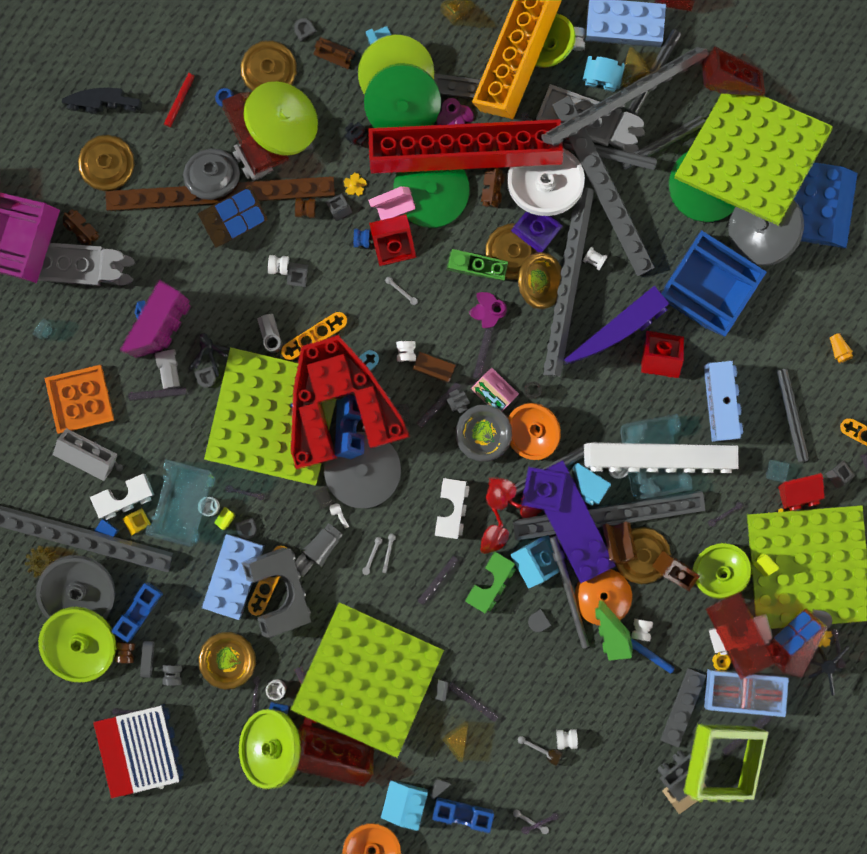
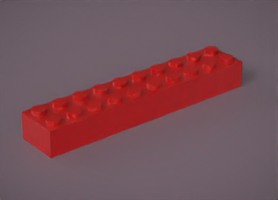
M561 119L369 128L370 171L373 174L561 165L563 163V142L552 145L545 143L541 136L559 126Z

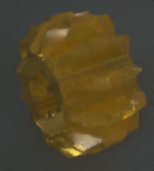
M38 546L37 550L31 549L32 555H26L30 562H25V566H31L27 572L31 573L34 571L33 577L36 578L39 574L41 576L45 568L57 560L52 559L56 552L49 553L50 547H46L43 550L42 546ZM38 560H45V564H38Z

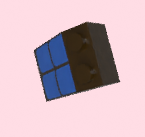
M251 186L198 213L215 248L268 220Z

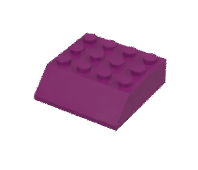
M0 193V274L37 283L60 212L59 209L46 203Z
M159 281L123 344L121 351L139 358L160 352L163 348L167 349L172 341V338H170L172 332H177L181 325L179 321L183 314L186 315L191 307L189 305L190 300L177 290Z

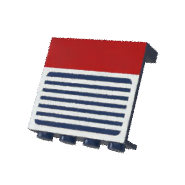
M164 704L93 722L111 798L182 780L181 776H184L183 767L181 764H178L177 760L179 750L177 745L174 746L172 739L175 738L173 727L169 726L170 712L168 708H165Z

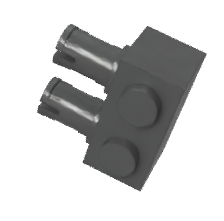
M677 751L679 757L676 754L673 755V760L677 764L672 769L667 763L662 764L664 769L661 766L658 767V772L662 775L660 780L678 802L687 796L684 793L691 760V754L686 756L683 751ZM706 773L703 782L709 778Z

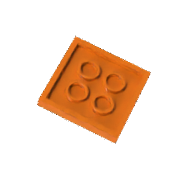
M102 365L44 378L57 434H62L66 428L74 431L115 421Z

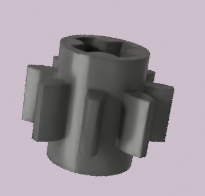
M458 389L449 393L450 398L446 400L452 412L457 410L460 414L468 410L466 405L470 404L464 391L459 393Z

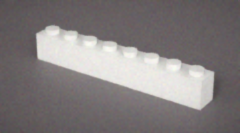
M584 444V467L591 468V471H602V468H609V472H621V468H628V472H640V468L647 469V472H658V469H665V472L674 473L677 472V469H683V473H695V469H702V473H713V470H720V473H732V470L738 469V446Z

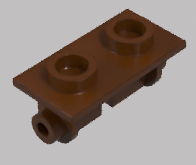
M320 37L319 41L317 40L315 44L316 49L313 53L314 56L348 69L355 51Z
M487 168V171H485L483 185L490 186V188L483 189L481 202H483L482 206L490 207L491 205L498 208V203L501 202L502 194L500 188L504 183V174L499 168Z
M72 209L68 214L64 213L63 225L67 230H72L76 234V238L81 244L90 246L92 240L96 241L99 238L98 232L89 223L84 227L82 226L86 220L77 210L74 211Z

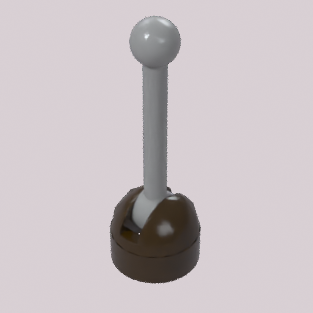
M523 736L518 737V743H524L546 754L547 760L557 766L563 754L562 751L557 749L547 751L525 740Z

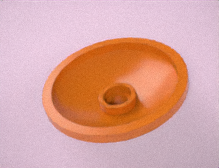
M527 403L511 412L508 417L512 426L510 446L516 453L530 460H540L548 457L557 449L561 438V429L557 418L548 408L536 403ZM536 426L540 427V431L536 430Z
M612 569L583 583L579 581L575 589L574 595L580 615L595 625H601L600 620H597L595 615V608H598L599 600H602L619 620L626 616L632 604V591L628 581L619 572ZM601 593L607 594L606 600L600 598Z
M368 823L355 828L348 835L344 842L342 853L370 854L368 850L373 847L376 849L374 854H401V848L397 837L390 829L380 824Z

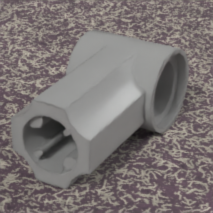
M274 314L263 315L257 318L264 346L270 353H278L282 349L283 344ZM272 339L278 340V345L275 348H269L268 346Z
M175 349L155 353L157 367L161 373L163 389L180 386Z

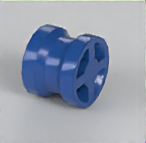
M354 229V248L359 246L369 248L370 229H365L364 231Z

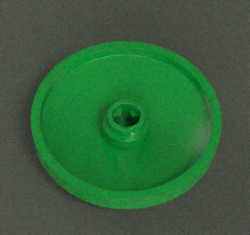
M407 63L389 65L378 71L368 83L364 95L365 113L374 128L431 126L437 120L441 107L440 92L432 76L424 69Z
M688 151L684 153L674 164L669 177V193L674 205L686 217L698 222H715L729 216L736 206L675 179V174Z
M464 169L397 172L394 180L393 190L401 186L409 187L416 207L414 210L402 215L406 214L408 221L420 227L438 228L450 224L461 215L468 202L469 181Z

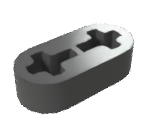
M154 641L143 642L140 671L142 678L152 677Z

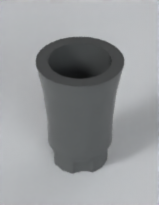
M328 523L301 551L322 567L343 534Z

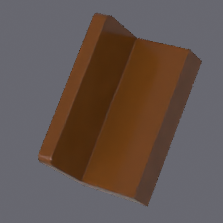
M419 352L413 370L449 383L456 365Z
M626 521L615 526L607 523L604 524L603 530L610 560L622 565L638 559L630 523Z

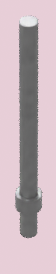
M557 536L550 538L554 551L552 555L559 568L582 648L589 647V642L565 565L564 551L560 548Z

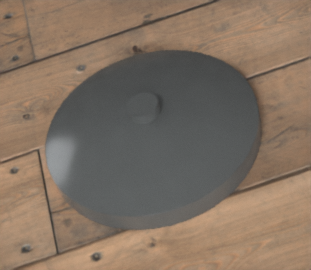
M794 199L779 226L738 207L734 209L729 222V239L734 251L759 266L774 265L788 258L798 247L804 231L803 214Z
M356 432V434L364 435V454L353 459L336 456L337 459L325 462L324 475L329 490L339 501L355 508H370L383 503L394 493L400 480L401 465L398 454L390 443L370 448L366 432Z
M71 555L59 558L45 568L37 584L36 597L39 608L47 619L57 611L68 607L87 608L105 619L114 603L115 586L111 575L99 562L85 556Z

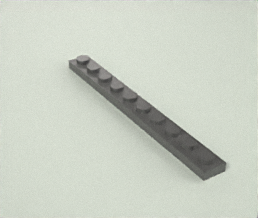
M696 47L541 135L543 141L557 145L563 141V138L577 134L579 129L593 125L594 121L598 118L609 116L612 110L623 108L626 102L640 98L642 93L656 89L658 84L668 82L672 79V76L686 72L691 65L703 62V59L709 56L707 48Z
M567 96L552 104L558 118L561 119V124L579 114L571 96ZM587 128L579 129L577 134L568 136L636 275L639 276L655 268V265Z
M590 188L583 189L582 195L574 205L571 214V224L564 252L565 257L563 268L561 269L560 285L557 291L558 296L554 308L551 335L544 363L543 375L549 377H561L594 190Z
M701 490L587 509L598 528L603 527L606 523L617 525L626 521L630 523L705 511L703 491ZM547 515L512 520L515 540L556 534Z
M0 506V527L160 571L169 572L173 557L172 552Z

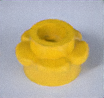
M718 652L712 658L714 668L723 671L727 670L730 667L731 657L727 654L720 655V652Z

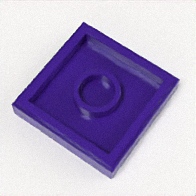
M526 211L511 231L537 252H543L562 229L563 225L551 216H540Z
M528 467L521 505L560 512L567 474Z

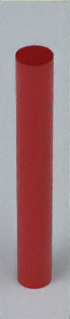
M188 73L164 125L171 128L195 78L194 75Z

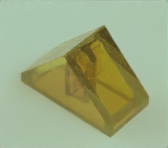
M446 0L442 2L440 12L454 25L475 5L470 0Z
M629 47L621 81L623 87H627L652 73L642 55L633 47Z
M463 721L442 737V740L459 762H463L468 721Z

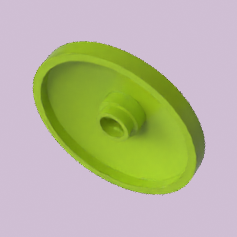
M394 34L377 39L365 50L359 63L358 80L363 94L365 95L366 87L372 77L381 69L393 64L407 63L416 65L428 72L434 79V65L430 54L420 42L408 36Z
M267 82L258 86L246 100L244 107L245 124L254 140L266 150L279 155H294L305 150L314 140L318 129L316 111L307 96L296 87L284 82Z
M68 607L57 611L45 622L40 631L38 642L39 651L44 663L55 675L71 682H88L100 677L110 667L116 653V639L114 633L111 632L112 628L102 616L87 608Z
M272 709L261 710L248 719L242 730L239 741L240 763L246 777L255 786L263 789H274L283 786L291 779L298 765L300 756L299 736L295 725L285 713Z

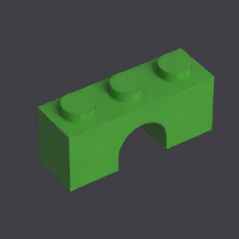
M494 552L485 566V569L494 575L493 585L486 589L474 585L465 602L483 613H486L487 610L491 611L496 603L494 601L497 594L501 595L506 587L503 584L507 577L511 578L516 568L513 567L515 563Z

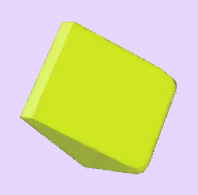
M224 507L214 523L222 530H227L236 515Z
M767 554L760 555L753 562V565L765 577L779 569Z

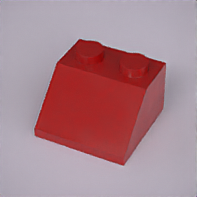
M406 214L369 223L379 266L416 258Z
M646 331L641 372L679 378L684 361V337Z
M822 473L787 481L778 487L783 508H789L790 511L801 509V505L808 504L809 507L819 505V501L824 499Z

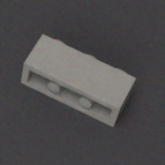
M67 428L57 439L53 455L103 481L112 471L117 457L116 453Z

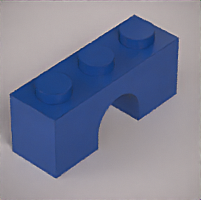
M348 395L337 400L335 456L353 459L364 454V435L356 434L357 424L362 419L356 396Z
M148 582L144 583L134 597L130 608L122 615L111 632L126 642L131 641L163 595V592Z
M439 797L436 799L433 812V820L448 824L460 823L469 826L471 829L490 833L494 817V811L491 809Z

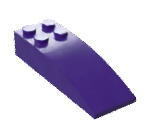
M653 286L563 361V364L567 365L588 358L619 343L638 329L643 331L652 323V317L657 319L667 311L668 301Z
M563 460L544 469L567 474L560 512L544 511L580 583L615 567Z

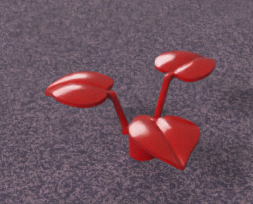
M490 478L486 500L492 511H494L499 525H491L485 531L481 541V552L483 554L501 549L509 538V531L506 528H502L503 523L497 510L505 509L507 504L510 503L517 508H521L520 515L524 518L535 517L543 510L522 506L512 501L511 499L516 495V487L512 482L505 479Z

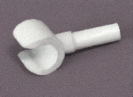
M339 504L330 505L331 515L338 514L344 528H348L349 525L342 514L341 506Z

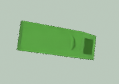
M452 249L447 270L504 281L508 261Z
M599 600L598 608H595V615L601 624L599 625V633L601 637H604V654L607 653L609 661L632 658L633 646L629 630L602 600Z

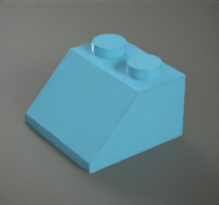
M575 464L573 471L577 488L583 501L589 505H593V503L599 504L611 484L580 464Z
M549 535L543 536L510 554L528 588L546 581L559 572L557 562L554 561L552 555L554 551Z
M390 780L381 818L398 826L418 831L428 789Z

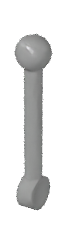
M387 277L385 279V282L387 284H391L401 294H403L407 299H409L412 305L417 304V299L414 297L412 298L397 284H395L391 277Z
M389 534L388 536L389 544L382 573L387 571L392 544L396 538L394 534Z
M377 537L375 539V546L372 550L366 567L362 570L364 575H368L370 573L369 568L371 566V563L373 561L379 544L382 543V539L380 537Z
M519 810L513 811L514 817L522 818L540 829L543 834L549 832L548 827H543L522 815Z

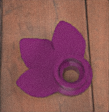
M448 98L442 104V111L439 113L436 123L437 125L465 124V122L474 121V115L468 106L460 105L459 101L454 98ZM450 104L455 106L452 112L448 110Z
M477 293L476 296L479 304L469 311V315L476 320H482V328H491L496 325L498 319L506 315L507 306L503 301L496 300L491 293ZM499 307L501 311L495 312L494 308Z

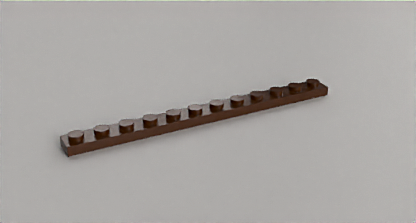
M334 176L240 182L231 193L223 198L214 200L201 199L193 195L186 186L105 191L106 210L117 211L216 204L251 186L258 201L335 196Z

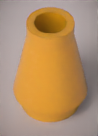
M840 333L830 337L835 360L842 363L853 357V351Z

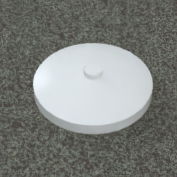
M563 149V163L561 165L510 167L508 172L509 192L515 203L529 213L540 216L557 215L570 209L580 199L584 189V171L579 160L572 153Z

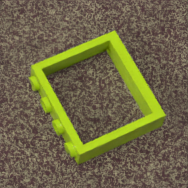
M698 724L684 793L691 796L692 800L700 802L703 799L717 802V799L731 802L732 799L740 802L754 800L768 732L756 726ZM712 738L748 739L738 788L702 787Z

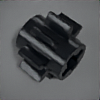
M351 122L345 128L347 133L344 136L352 145L355 146L357 143L362 145L367 140L365 134L368 131L359 122L355 125Z

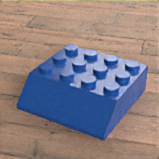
M813 163L794 197V200L801 208L804 218V231L801 241L847 248L857 180L856 172L841 166Z
M701 231L666 283L661 294L668 301V305L704 328L726 337L765 276L766 271L704 231Z

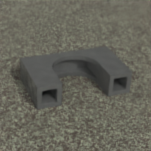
M280 548L242 562L247 581L256 582L273 575H278L287 586V597L284 604L276 611L257 617L262 636L269 638L311 622L309 617L311 612L304 599L306 594L299 581L301 576L294 563L296 558L293 551L289 548Z

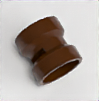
M296 198L295 217L307 216L308 218H315V199L306 201L302 198Z
M116 642V649L119 652L115 655L114 662L134 663V656L131 651L135 650V643Z

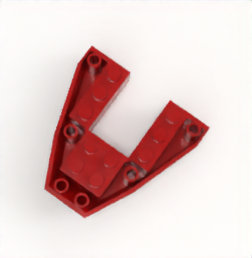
M338 335L301 346L293 388L291 454L296 469H303L337 459L321 403L355 393L370 448L410 437L402 417L368 367Z

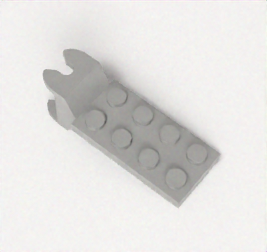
M550 84L536 120L559 119L552 104L567 96H571L579 114L596 105L599 101ZM621 109L612 110L609 116L598 118L594 121L593 125L586 127L593 142L607 147L608 144H611L618 150L635 153L639 150L636 145L638 142L636 137L645 135V131L642 128L644 127L643 120L629 112L621 113Z
M49 243L38 281L100 286L101 282L113 285H127L134 279L129 274H123L121 271H123L124 267L134 265L135 261L133 258L123 255L117 250L104 249L99 246Z

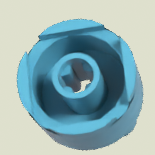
M588 56L583 80L586 81L585 85L596 88L597 85H602L604 90L615 92L616 88H620L625 64L622 63L619 66L618 61L597 56L596 60H592V56Z

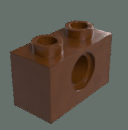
M664 551L661 552L652 565L662 576L687 591L691 590L700 577L688 565Z

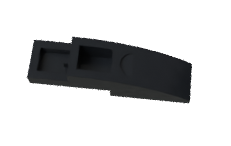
M120 88L88 89L76 92L62 99L63 105L67 106L68 110L78 111V108L86 109L85 112L90 114H97V111L102 112L103 105H106L105 107L114 110L117 107H123L128 112H136V110H141L142 108L140 99L124 97L125 92Z

